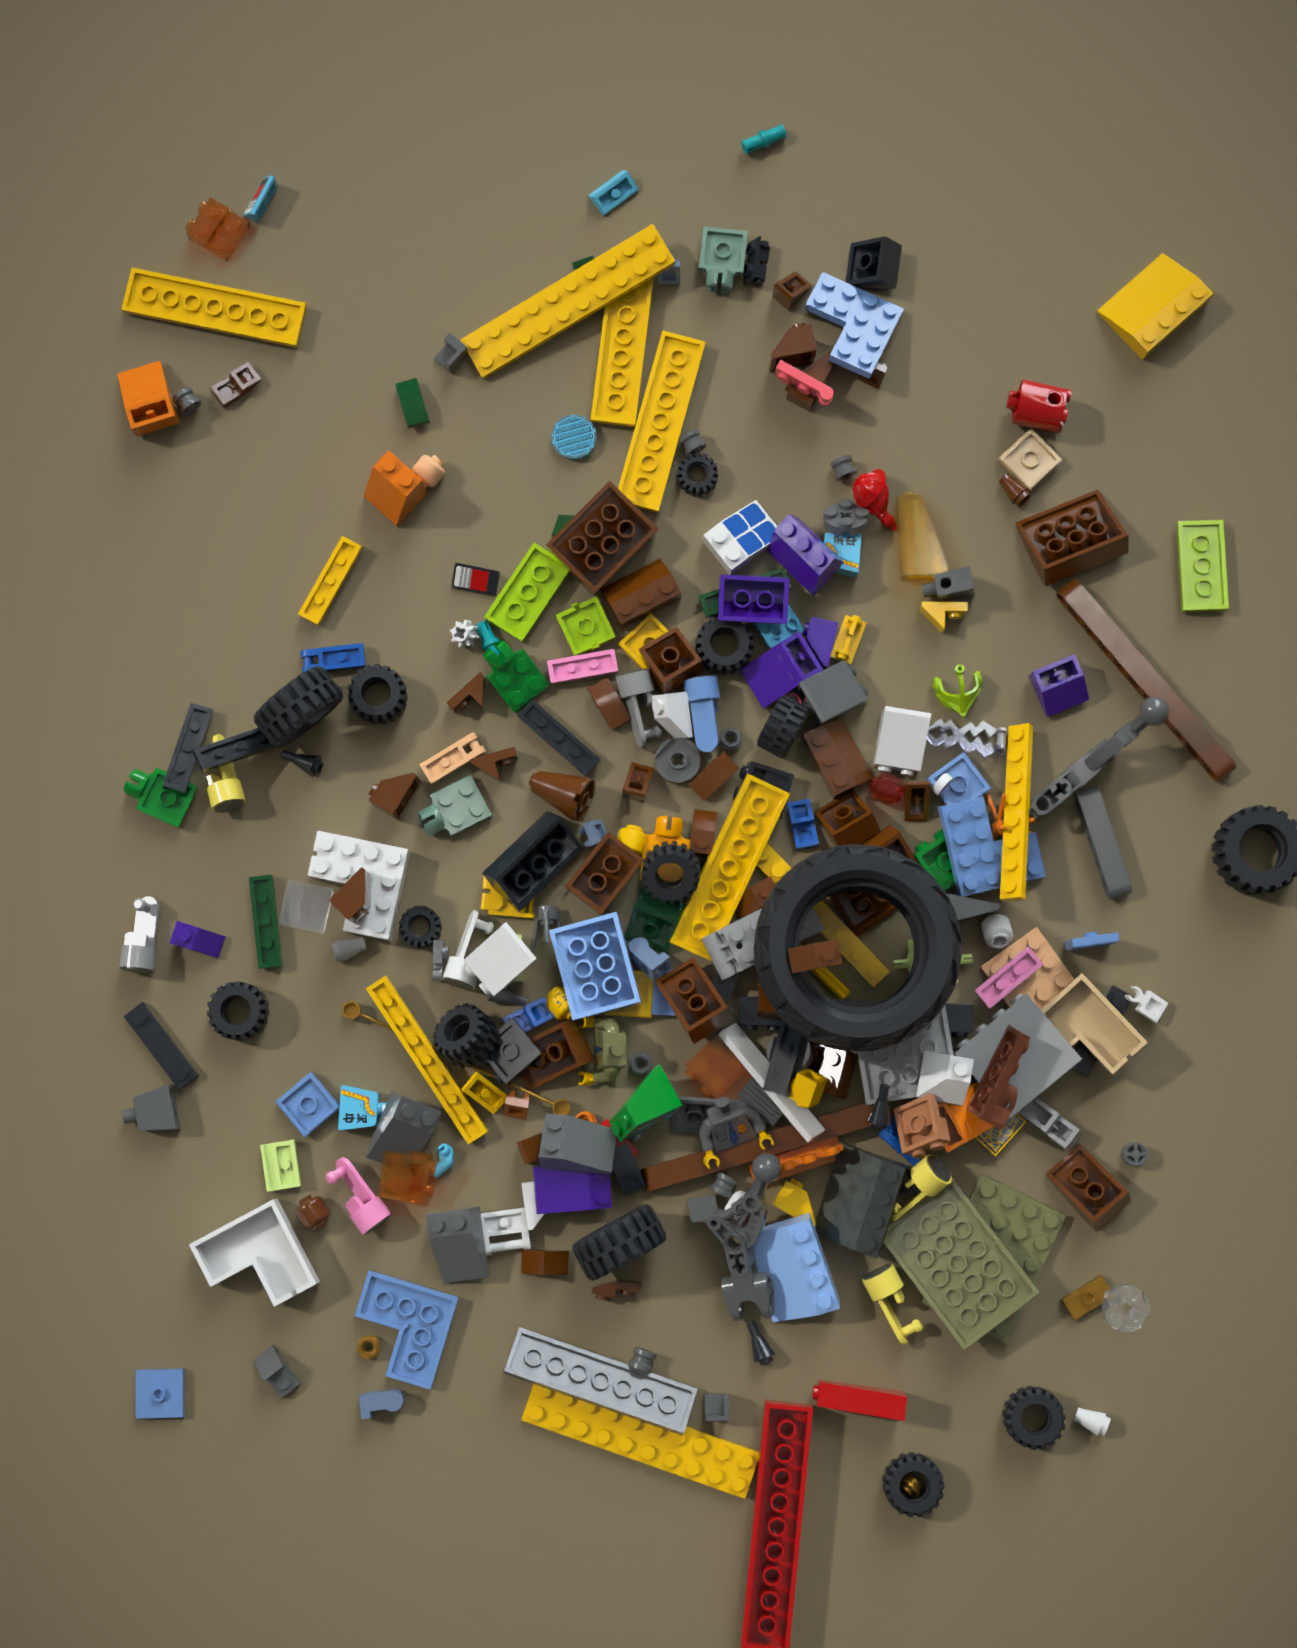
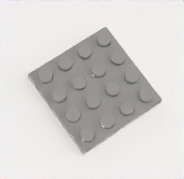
M945 1005L929 1025L909 1039L888 1048L857 1052L866 1105L875 1104L879 1095L880 1084L890 1086L888 1101L916 1097L923 1051L953 1055Z

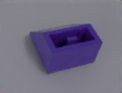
M1075 654L1034 670L1028 676L1046 718L1089 700L1085 677Z

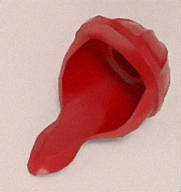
M875 469L870 473L861 474L852 486L856 504L861 508L867 509L870 515L876 516L884 527L896 531V522L887 511L889 490L886 484L885 472L882 469Z

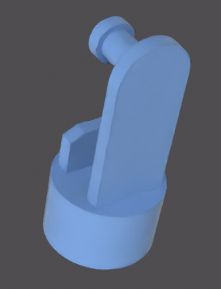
M713 675L689 678L683 681L684 690L688 693V702L691 706L696 746L703 752H712L719 744L715 713L718 712L717 700L720 699L717 676Z

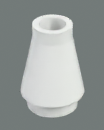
M1078 1407L1073 1421L1078 1422L1097 1436L1098 1434L1104 1436L1111 1418L1107 1417L1106 1413Z

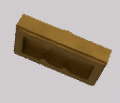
M1099 1275L1062 1298L1061 1301L1073 1320H1076L1112 1298L1114 1294L1103 1276Z

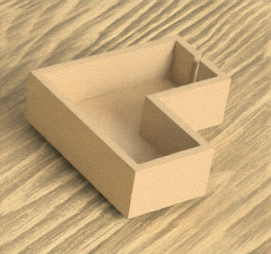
M1082 973L1041 1010L1072 1048L1081 1042L1112 1076L1128 1063L1126 1058L1128 1055L1133 1058L1148 1045V1042Z

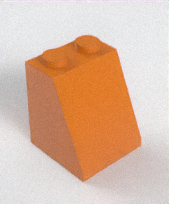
M388 450L373 466L364 498L395 526H398L423 500L427 492L422 479Z

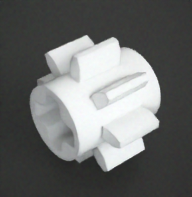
M464 620L463 623L456 621V626L450 630L453 636L451 642L458 643L460 648H465L466 645L474 647L473 642L479 639L476 631L478 626H471V621Z

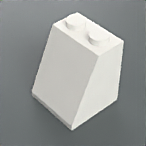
M885 706L880 717L873 767L878 768V771L883 773H891L892 770L901 771L900 775L914 777V774H919L931 713Z
M504 923L464 959L467 965L463 968L472 978L477 976L482 983L478 986L487 996L492 994L495 997L536 963L537 958L507 923Z

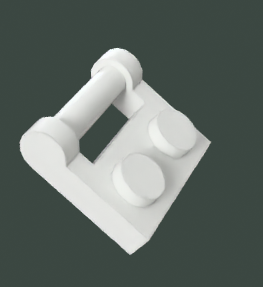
M525 1207L481 1213L486 1256L492 1255L493 1252L521 1248L531 1250ZM522 1233V1239L490 1243V1236Z

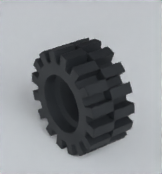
M691 453L688 455V458L684 457L682 459V463L679 464L677 470V480L680 488L684 489L686 494L691 493L694 497L696 495L701 497L704 493L709 494L711 489L715 488L718 470L716 463H713L711 457L707 458L706 454L702 456L700 453L692 456ZM694 467H701L705 470L707 476L700 483L693 482L689 478L690 470Z
M413 906V908L407 909L405 914H402L401 921L399 920V932L402 939L409 945L418 948L429 947L434 940L440 937L442 929L441 920L432 909L426 906ZM417 918H424L429 923V930L425 935L417 936L412 932V923Z

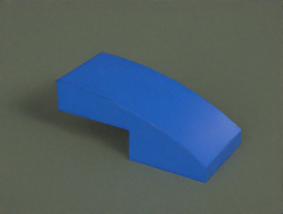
M810 799L787 803L796 851L819 847Z
M544 996L502 1018V1021L505 1025L513 1018L526 1033L555 1017L546 1007L547 1000Z

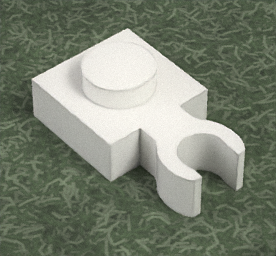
M1131 986L1130 988L1135 991L1136 995L1134 998L1130 995H1125V998L1130 1002L1138 1004L1135 1009L1138 1013L1153 1023H1157L1168 1003L1151 991L1146 990L1145 994H1143L1139 987Z

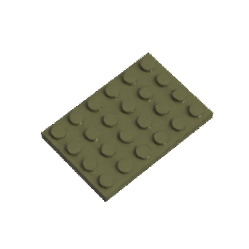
M980 1174L969 1200L1035 1285L1066 1215ZM923 1296L921 1303L931 1307ZM1025 1305L988 1332L987 1335L1008 1344Z
M953 1178L951 1183L934 1197L926 1196L898 1220L889 1225L884 1244L964 1351L1040 1294L1039 1290Z

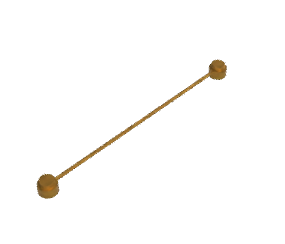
M348 1001L342 1007V1014L347 1019L354 1020L361 1016L393 1031L389 1025L361 1013V1006L355 1001ZM473 1065V1067H470L496 1079L492 1073ZM515 1084L509 1085L552 1105L554 1114L568 1115L571 1111V1105L565 1099H558L552 1102Z

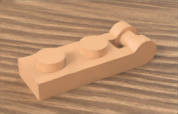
M475 732L470 733L419 764L431 785L471 762L470 759L486 753L485 748L479 745ZM467 745L472 749L468 754L463 749Z

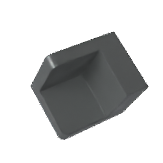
M449 333L444 339L445 346L435 356V361L451 374L468 355V350L463 343Z
M715 1194L688 1198L689 1211L693 1223L708 1220L711 1214L718 1209Z
M704 1393L705 1421H729L728 1393Z

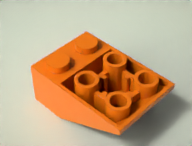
M160 360L117 374L131 430L137 437L180 424Z
M978 1081L969 1086L963 1105L946 1102L938 1103L940 1117L946 1119L950 1142L944 1144L946 1153L994 1127L966 1109L979 1084Z

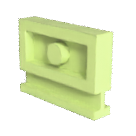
M295 1140L260 1145L267 1192L302 1186Z

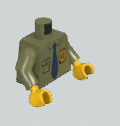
M594 1016L584 1018L585 1023L579 1025L580 1028L595 1027L594 1073L580 1071L578 1075L584 1076V1080L582 1083H578V1085L592 1086L594 1082L614 1081L619 1071L626 1066V1033L620 1030L617 1021L612 1018Z

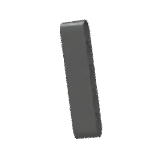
M1094 786L1074 792L1075 804L1107 898L1110 900L1132 893L1131 883L1099 788Z

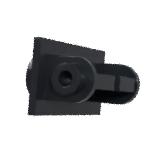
M761 236L755 238L747 245L746 255L748 256L743 270V285L754 281L753 285L762 286V283L765 282L767 266L760 265V262L768 263L770 246L768 241H761Z

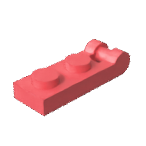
M779 361L775 375H777L781 382L785 384L791 383L797 386L801 393L815 396L822 406L831 404L834 394L831 387L784 361Z

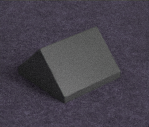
M678 1096L682 1106L671 1116L670 1133L699 1135L702 1123L707 1118L706 1111L716 1106L715 1102L717 1099Z

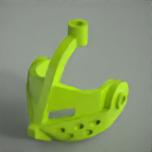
M959 664L955 667L954 671L955 675L958 676L959 694H950L944 691L941 679L938 677H933L932 686L933 690H935L936 698L941 705L959 713L961 718H966L967 711L975 703L981 691L982 676L979 671H975L973 673L974 689L965 693L963 680L964 666Z

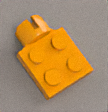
M658 816L654 833L645 834L646 842L642 858L645 859L649 850L653 851L655 845L662 846V842L665 841L668 844H672V841H677L679 846L684 843L687 845L686 849L689 850L691 839H686L682 836V819L672 817L670 830L667 829L668 816ZM643 863L641 864L640 880H642L641 874H642ZM665 863L657 870L659 876L668 882L679 881L685 875L682 867L675 863Z

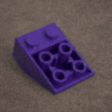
M799 631L746 665L740 672L764 709L778 701L783 695L795 691L799 682L823 671V668Z

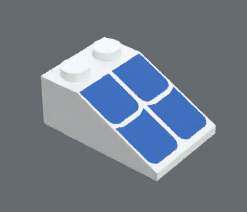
M755 500L703 535V542L727 573L733 575L769 547L777 525L758 501Z

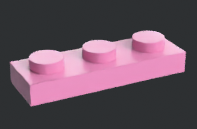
M614 649L547 661L551 685L618 673Z
M1026 947L975 989L974 992L986 1007L990 1009L1040 968L1043 963L1029 947Z

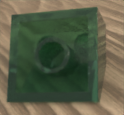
M641 889L624 937L628 941L637 937L645 938L651 949L667 954L671 944L669 941L674 935L684 904L676 901L675 904H670L668 900H665V904L660 903V898L657 897L654 900L651 897V892L647 893Z

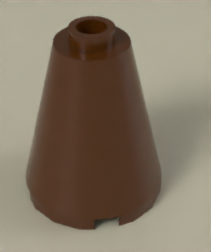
M539 770L537 773H533L529 780L531 792L572 821L577 822L587 813L590 806L586 804L589 798L593 799L595 792V781L588 777Z

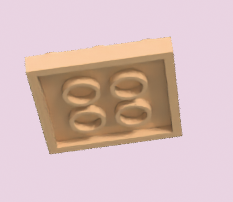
M1035 927L980 966V969L989 979L1026 947H1029L1043 963L1040 968L1002 998L1008 1008L1012 1006L1010 1001L1021 993L1024 996L1027 993L1041 1010L1075 980L1039 929Z

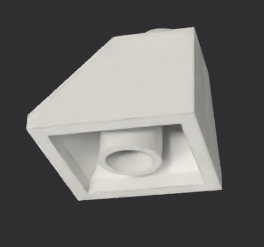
M923 1051L916 1097L921 1098L928 1094H934L937 1101L963 1105L970 1085L974 1059Z

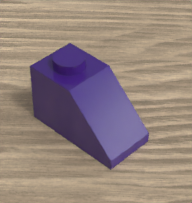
M811 617L810 623L805 622L802 635L806 636L805 641L823 670L828 668L838 622Z
M176 921L169 943L219 958L226 936Z

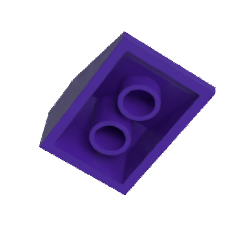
M533 1166L536 1214L612 1208L609 1174L541 1169V1166Z

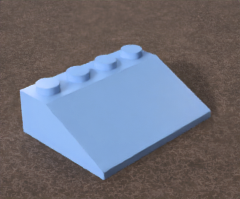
M617 912L549 930L572 1020L642 1004Z
M810 1212L765 1226L758 1240L753 1245L758 1273L769 1272L773 1280L774 1314L771 1317L772 1321L779 1322L817 1316L840 1309V1299Z

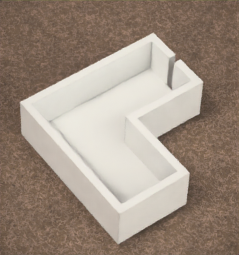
M317 831L313 849L317 856L312 855L307 876L312 879L344 885L361 867L371 874V908L368 910L369 915L361 923L357 921L355 924L345 918L343 931L391 941L411 852L405 848Z
M278 1198L265 1203L189 1244L210 1287L253 1265L274 1307L320 1282Z

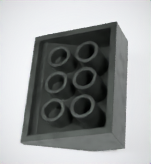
M841 1143L844 1150L837 1154L816 1219L815 1229L817 1234L877 1259L881 1253L908 1165Z

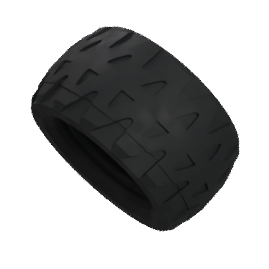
M850 844L836 846L810 855L797 863L777 882L768 895L757 921L754 939L756 971L763 992L773 1009L800 1035L820 1045L843 1051L858 1052L888 1048L909 1039L923 1030L937 1017L950 998L958 979L962 958V937L956 912L949 897L936 882V879L912 859L896 851L873 845ZM864 891L878 895L900 911L911 930L914 956L909 975L894 995L877 1005L851 1007L839 1004L820 993L810 982L805 971L792 973L788 949L799 947L801 929L811 909L825 898L836 893Z

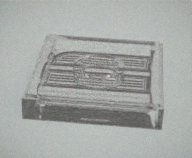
M288 880L278 925L324 934L331 905L328 900L332 897L334 889Z

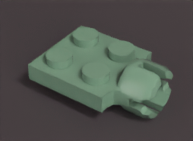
M703 226L698 271L707 274L706 288L708 291L716 294L717 284H721V294H727L732 290L733 278L735 276H743L748 231Z
M471 775L431 794L432 804L418 812L420 824H424L425 828L423 829L428 835H434L442 830H446L450 837L492 816Z

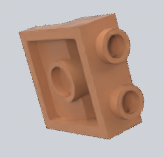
M928 1094L894 1109L902 1154L911 1155L913 1158H922L926 1156V1151L930 1149L932 1151L942 1150L945 1148L944 1144L950 1142L947 1121L945 1118L940 1117L936 1095Z

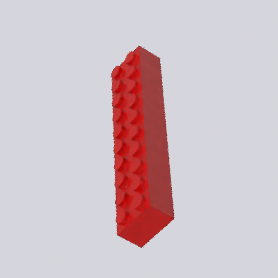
M764 1399L740 1636L741 1648H790L813 1415L811 1404Z

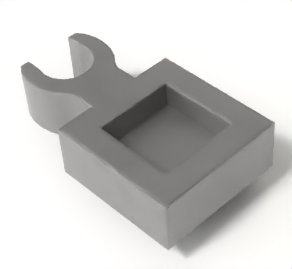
M434 940L433 981H443L444 960H448L449 947L445 946L443 940Z

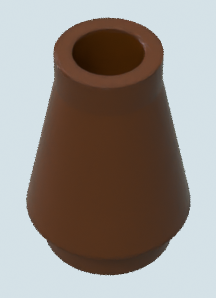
M1009 473L999 480V484L1013 505L1016 504L1020 507L1030 499L1032 494L1029 492V488L1014 479Z

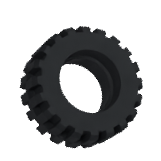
M315 666L298 675V677L291 680L287 685L279 689L277 693L272 695L254 714V723L274 747H285L329 715L342 701L343 691L324 668Z
M1255 805L1230 815L1228 819L1221 823V828L1214 835L1216 841L1212 843L1211 851H1215V856L1212 857L1213 864L1217 863L1219 867L1216 871L1219 876L1223 875L1226 878L1224 882L1228 886L1233 885L1236 891L1241 893L1247 892L1248 895H1265L1283 889V887L1288 886L1294 881L1293 878L1297 876V829L1295 827L1297 822L1295 819L1289 820L1287 818L1289 814L1285 811L1278 812L1276 811L1277 808L1273 806ZM1260 829L1265 831L1274 839L1277 845L1278 857L1276 864L1268 871H1255L1249 868L1241 858L1239 850L1240 840L1249 830Z
M644 1204L579 1239L572 1245V1251L586 1277L594 1281L624 1267L666 1241V1232L653 1208L648 1204Z

